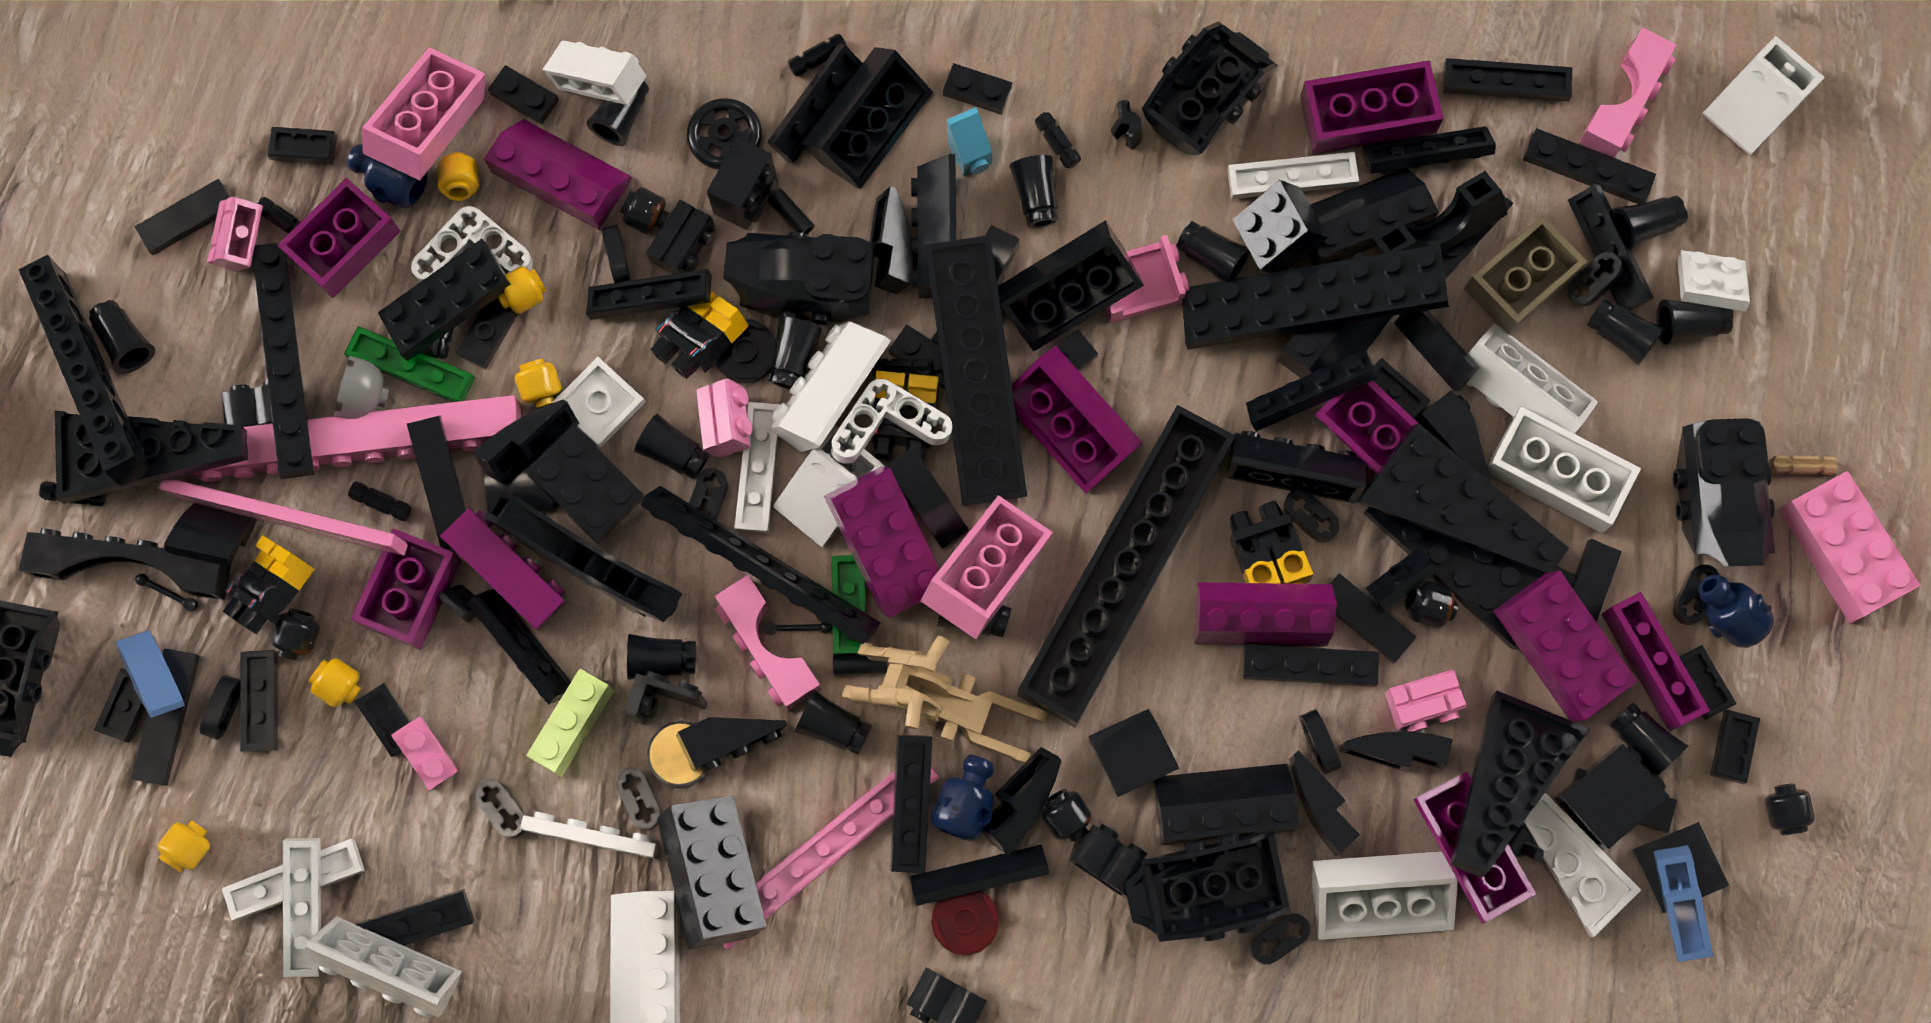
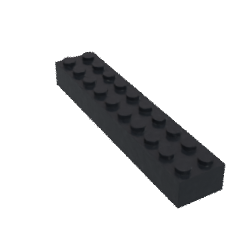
M1179 405L1176 406L1018 688V697L1047 711L1072 727H1077L1235 439L1234 434Z

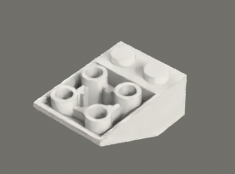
M1775 36L1702 115L1747 154L1751 155L1812 93L1825 77Z
M835 425L821 446L812 449L772 506L821 548L839 530L824 496L881 466L885 467L865 449L851 463H841L833 458L831 443L839 429ZM849 438L846 444H841L840 451L852 450L853 439Z

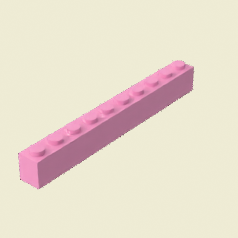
M515 395L375 411L357 419L334 416L307 419L314 470L319 469L320 465L332 464L335 467H346L352 465V461L365 460L367 463H380L385 461V457L397 456L399 459L416 458L407 423L439 415L442 418L450 450L462 448L463 451L473 452L497 432L522 417L521 404ZM273 424L243 427L247 430L248 460L193 474L204 482H218L222 480L223 476L232 475L236 478H251L257 472L266 471L268 474L278 475Z

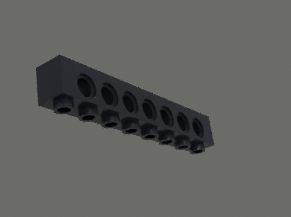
M49 255L18 269L103 471L121 488L151 473L152 471L66 273Z

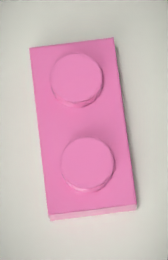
M421 715L391 735L428 790H431L458 772V768Z

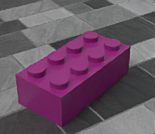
M1430 60L1308 80L1304 82L1300 94L1312 154L1436 134L1444 119Z
M881 466L825 495L824 498L880 612L891 618L921 602L931 580L940 569L891 469Z
M1560 570L1543 574L1493 611L1570 721L1587 720L1637 682Z

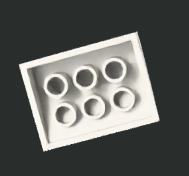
M337 916L308 940L306 945L310 962L319 965L318 968L322 972L333 976L340 974L351 979L350 982L354 986L366 990L372 988L383 993L382 997L390 1002H403L413 1006L416 1013L425 1017L435 1016L439 1018L446 1009L462 973L458 969L367 929L356 926Z

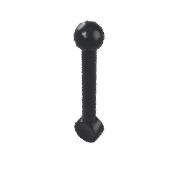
M144 573L138 574L135 577L137 585H146L183 604L184 609L187 611H194L198 607L195 599L184 598L149 580L148 576Z
M768 621L763 626V630L767 635H773L776 631H821L827 634L833 628L831 624L823 622L821 624L775 625L774 622Z

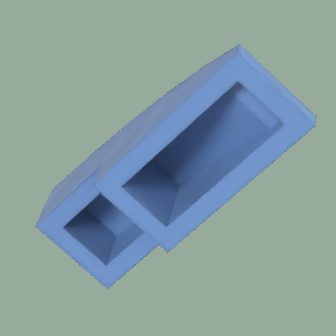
M149 630L116 641L122 664L131 678L134 690L151 718L185 706L165 659Z
M1688 845L1653 851L1677 961L1682 962L1713 957L1701 891L1698 887L1693 857Z

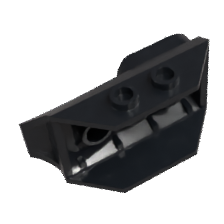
M1219 21L1204 27L1197 36L1192 34L1182 46L1181 50L1183 52L1176 59L1173 56L1168 60L1162 69L1163 76L1142 107L1144 116L1152 129L1178 150L1189 155L1202 154L1228 123L1234 125L1244 112L1242 107L1248 100L1253 103L1258 98L1264 88L1261 85L1279 66L1269 59L1268 52L1241 32H1233Z
M790 232L788 235L747 233L745 237L739 240L727 242L723 279L730 283L740 296V306L773 318L785 316L800 320H810L813 324L822 326L830 325L831 322H843L869 315L876 241H866L858 237L835 236L832 234L807 237L806 234L801 232Z
M1748 418L1712 419L1683 426L1676 469L1673 472V485L1678 489L1679 501L1676 504V516L1681 521L1682 531L1694 554L1712 556L1724 567L1764 566L1767 556L1775 553L1771 519L1774 516L1775 508L1773 500L1769 499L1768 486L1771 483V471L1768 464L1764 428L1759 421Z
M0 600V755L12 757L17 747L21 743H26L34 707L42 695V676L51 663L59 633L58 611Z
M1273 830L1238 837V833L1224 834L1217 837V843L1205 845V840L1194 841L1184 844L1185 850L1143 859L1141 868L1132 878L1124 883L1132 922L1153 931L1157 935L1159 942L1204 937L1205 941H1214L1224 938V932L1237 929L1238 933H1248L1258 930L1257 924L1268 922L1289 912L1290 907Z

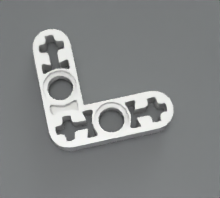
M467 206L460 209L415 256L411 264V270L418 281L421 282L481 238L486 242L487 238L494 234L502 237V243L498 248L491 249L502 269L507 273L520 267L517 264L513 265L510 258L505 254L508 249L516 258L519 259L522 256L521 259L524 263L521 266L527 267L529 271L532 269L533 261L525 247L479 209ZM475 218L476 226H467L464 222L465 219L473 220ZM456 228L459 230L460 233L462 232L464 234L465 238L463 240L461 239L459 234L454 231ZM453 238L457 240V247L454 251L450 253L441 251V244L445 239ZM436 251L439 257L444 261L440 263V261L437 258L435 259V257L432 254L433 252ZM423 264L431 265L433 271L430 274L426 271L423 272L421 266Z
M876 379L867 386L835 433L831 443V453L838 462H854L860 456L884 418L931 445H942L949 440L952 422L946 414L885 379ZM882 390L887 392L886 398L880 399L875 410L872 407L875 394H879ZM905 405H911L916 408L918 415L913 419H906L901 416L899 410ZM860 414H866L872 418L873 423L870 427L861 428L855 424V417ZM923 414H926V422H923L922 427L918 426L922 421ZM938 423L943 426L942 431L933 434L931 432L932 426L935 427ZM852 432L855 435L852 441V450L840 451L841 444L847 443Z

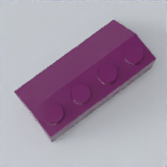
M525 119L502 131L484 158L493 174L598 230L601 229L632 179L630 175Z
M1057 346L1040 356L1011 384L1016 416L1085 493L1089 492L1143 444Z
M1374 381L1330 399L1315 414L1327 428L1376 474L1413 424L1418 423Z
M1198 582L1194 644L1328 646L1334 634L1337 607L1332 584Z
M1468 772L1413 799L1449 865L1471 782ZM1509 845L1506 846L1483 878L1450 865L1482 924L1536 895Z

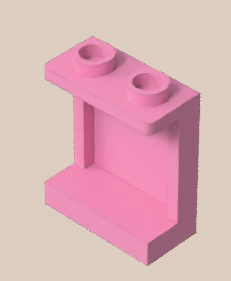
M1167 235L1161 236L1158 243L1126 251L1144 286L1107 307L1105 310L1109 323L1182 303L1186 291H1189V285L1185 273H1179L1176 262H1179L1178 250L1175 243L1170 244Z

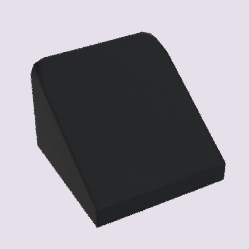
M457 585L442 591L438 595L439 599L464 621L470 623L476 616L467 605L475 595L465 586Z

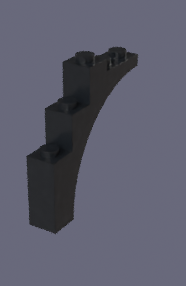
M502 490L484 518L543 559L559 565L588 586L604 592L634 613L644 617L647 615L665 622L677 609L678 600L682 596L681 592L607 554L556 523L514 494Z

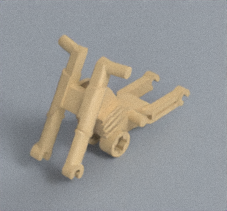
M938 635L926 655L920 651L902 650L894 647H877L866 642L860 645L858 655L866 656L872 661L889 662L888 671L883 684L879 685L878 690L845 685L842 698L850 699L856 704L868 702L874 705L905 708L907 711L905 727L911 729H918L919 725L935 729L938 721L943 722L945 725L940 737L953 742L957 729H962L967 742L1006 756L1015 762L1019 761L1025 764L1033 755L1025 750L982 735L981 732L991 705L1029 720L1035 719L1045 724L1048 712L991 691L975 696L971 694V690L976 678L968 674H963L958 688L951 686L952 679L950 677L935 672L939 659L950 643L946 638Z

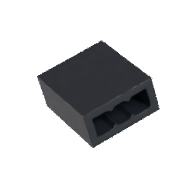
M1624 744L1614 746L1555 797V800L1601 850L1610 849L1670 797L1664 790L1666 785L1662 779L1653 772L1649 773L1641 764L1643 759L1639 753L1631 746L1626 747Z

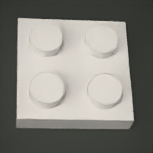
M1680 251L1677 264L1681 301L1746 312L1750 304L1745 260L1708 255L1702 252Z
M597 357L552 402L554 403L562 399L567 401L580 423L577 427L601 448L644 405L645 400L606 363Z

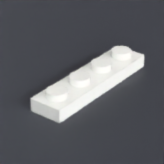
M1355 152L1228 165L1227 169L1231 199L1259 197L1278 180L1296 185L1303 192L1353 187L1359 183Z
M748 402L747 418L752 425V434L749 435L751 446L743 450L735 519L736 531L769 533L779 438L770 428L775 422L772 416L781 404Z
M536 811L534 817L523 816L520 829L526 832L655 860L658 859L660 846L652 843V836L633 833L631 839L619 836V829L600 826L599 831L586 829L588 823L574 819H567L566 824L554 822V815Z
M285 838L283 840V977H319L321 974V970L318 968L319 965L310 962L306 945L308 940L321 930L320 838Z
M349 839L320 850L321 888L365 872L354 839ZM283 865L222 888L232 921L243 919L283 903Z

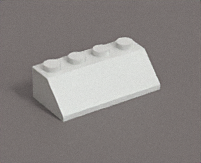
M850 321L840 326L835 325L825 338L828 344L822 352L817 351L810 359L807 366L811 369L805 378H798L791 387L790 393L793 395L788 403H782L774 412L772 419L775 422L770 430L800 452L820 447L891 340Z
M1495 323L1468 353L1480 368L1466 385L1478 389L1486 395L1487 400L1492 405L1503 408L1512 415L1513 419L1520 407H1523L1575 434L1598 403L1592 396Z
M1520 407L1487 465L1490 476L1600 533L1605 532L1613 525L1641 470L1638 466L1523 407Z
M1442 851L1313 861L1312 893L1318 940L1454 930L1458 880Z
M674 890L642 891L611 895L610 1023H680L679 908Z

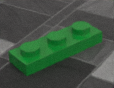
M853 555L831 556L832 593L866 613V581ZM833 626V655H858L861 643L848 639L841 630Z

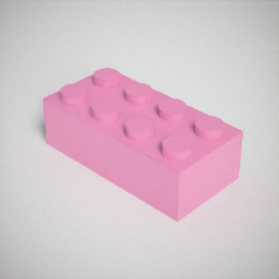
M429 47L362 127L363 154L421 180L483 102L485 96V73Z
M1848 471L1792 500L1778 510L1849 624L1921 586Z
M998 495L933 577L921 602L974 639H977L1039 557L1053 532Z

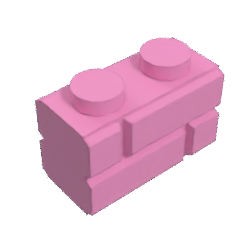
M230 197L227 200L220 201L211 241L213 248L209 251L207 263L232 271L250 268L263 208L262 205L237 197Z
M723 379L713 383V385L697 389L703 451L715 457L723 458L734 454V452L750 448L749 435L752 434V425L747 418L746 412L749 397L743 386L729 379Z
M1453 669L1389 688L1385 692V697L1397 730L1407 728V731L1417 732L1428 728L1426 722L1434 719H1439L1440 724L1460 718L1458 712L1466 708V703Z

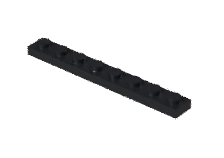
M279 243L255 245L252 257L280 479L314 475L287 256L277 246Z
M662 486L645 495L641 506L650 511L653 517L666 521L677 528L682 535L700 542L709 552L724 557L732 562L736 569L748 572L759 579L765 587L775 589L788 597L792 604L804 607L815 614L821 622L831 624L841 630L848 639L864 644L876 633L881 622Z

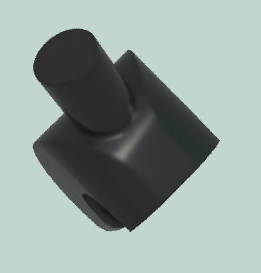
M1122 100L1117 103L1119 117L1113 124L1111 133L1116 140L1125 134V138L1128 141L1126 146L1133 150L1142 141L1141 119L1138 114L1131 112L1130 102Z
M1522 826L1508 843L1516 858L1527 856L1538 862L1544 856V850L1532 844L1530 833Z

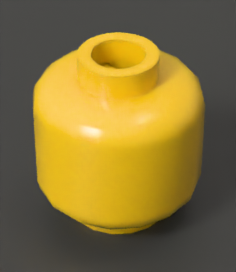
M453 152L441 158L437 164V185L439 191L454 201L467 200L470 196L474 195L479 189L478 163L475 159L461 152Z
M520 266L506 273L511 285L506 287L504 293L498 297L504 309L511 307L515 313L521 314L543 301L542 293L546 292V289L534 268L529 271L527 267Z
M541 358L518 366L520 371L515 374L514 380L521 400L527 404L535 403L536 408L552 404L554 401L553 396L559 394L562 390L554 364L544 362V359Z
M333 658L329 662L324 659L308 680L312 683L311 693L333 708L339 707L343 702L350 705L361 690L356 685L360 678L359 672L338 658Z
M192 820L187 825L181 822L174 823L157 845V849L161 853L158 858L180 873L183 869L193 870L210 848L209 841L204 838L208 831Z

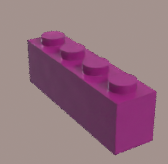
M468 508L440 537L539 631L566 604L561 598L565 591L552 579L546 583L538 575L542 569L530 557L526 556L522 560L514 552L518 546L505 533L498 537L490 529L493 524L484 519L486 515L481 510L475 514Z
M1641 592L1621 601L1602 613L1604 620L1669 731L1710 711Z

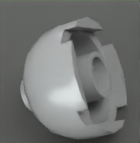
M349 355L348 364L353 365V368L348 366L345 368L336 407L342 408L341 412L334 410L333 416L357 419L370 412H375L378 406L384 408L389 389L383 388V375L378 367L367 360Z

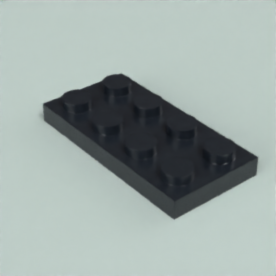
M481 238L380 310L378 315L400 355L409 361L503 294L505 288L510 286L511 283L490 247Z

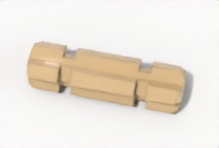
M1775 455L1770 459V471L1773 474H1785V472H1788L1792 475H1816V473H1819L1820 475L1831 476L1838 469L1837 459L1832 456H1823L1819 459L1818 456L1791 455L1788 458L1787 455Z

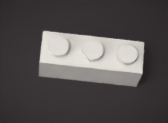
M563 40L543 68V71L558 90L624 105L629 104L647 76L639 66V60L629 52L620 53L610 51L605 47L596 48L587 46L582 42L573 43Z

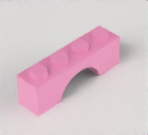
M1642 27L1620 65L1629 76L1632 84L1631 99L1618 105L1601 104L1593 115L1579 143L1614 158L1619 150L1626 152L1635 136L1630 133L1633 125L1639 127L1648 112V109L1644 108L1647 99L1653 101L1662 86V83L1657 80L1661 73L1664 75L1668 74L1676 60L1671 54L1677 44Z
M749 575L715 595L719 603L714 608L724 624L731 622L737 632L732 637L742 652L748 649L754 657L750 665L759 679L766 676L772 688L767 691L777 707L784 704L787 710L790 711L810 698L814 690L817 692L822 690L802 657L780 658L771 654L762 646L759 628L761 620L769 607Z

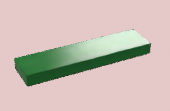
M360 326L357 327L344 352L347 358L350 355L367 360L378 367L382 373L450 402L464 401L475 380L473 374L421 352L407 361L400 355L393 340Z

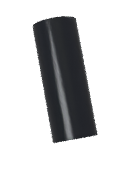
M782 188L775 190L769 196L768 202L795 232L808 235L814 229L815 225Z
M833 655V675L887 673V662L872 661L868 657L861 655Z

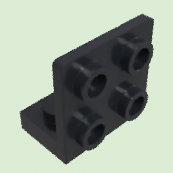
M647 671L646 676L636 673L623 713L631 721L645 725L647 718L652 719L658 705V700L654 699L656 694L706 709L708 702L702 696V692L698 691L697 686L679 681L678 686H675L666 681L665 676Z

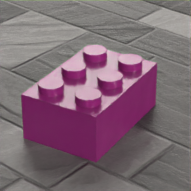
M346 177L277 246L296 266L330 297L334 298L401 231L387 213Z
M393 528L391 534L396 535L408 545L405 555L382 550L350 620L363 628L421 651L443 603L438 595L450 588L462 560L452 551Z

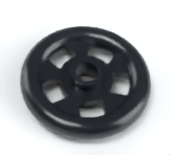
M719 98L703 104L692 115L687 128V142L692 154L704 165L718 170L737 137L757 147L760 146L762 139V127L756 113L745 103L731 98ZM728 111L729 117L715 120L714 113ZM744 118L749 128L740 132L736 121ZM701 125L710 126L708 137L699 136ZM721 129H728L730 131L726 136L718 134ZM712 144L719 149H723L719 157L707 152Z

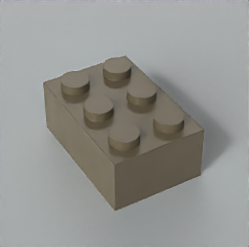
M1542 215L1477 271L1464 289L1510 334L1569 283L1588 261Z

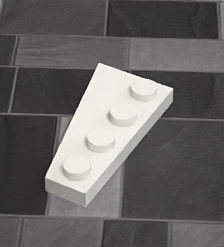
M1544 793L1522 825L1530 833L1534 845L1544 850V862L1590 938H1593L1641 889Z

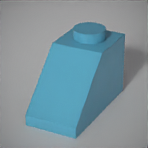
M974 107L947 119L948 146L952 154H955V160L963 176L970 173L976 175L984 172L992 164V150L977 108Z

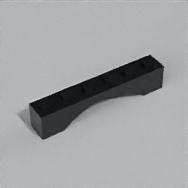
M41 528L40 533L27 532L19 571L31 577L64 581L80 571L97 565L114 562L136 563L162 571L181 590L191 596L225 600V590L228 585L231 565L227 566L167 553L165 548L157 547V543L147 540H137L136 545L126 544V540L119 537L105 536L104 541L93 540L94 536L80 532H73L72 537L61 536L60 531Z

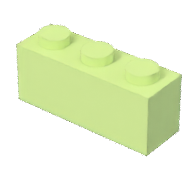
M579 669L526 756L562 777L614 693V690L608 684Z

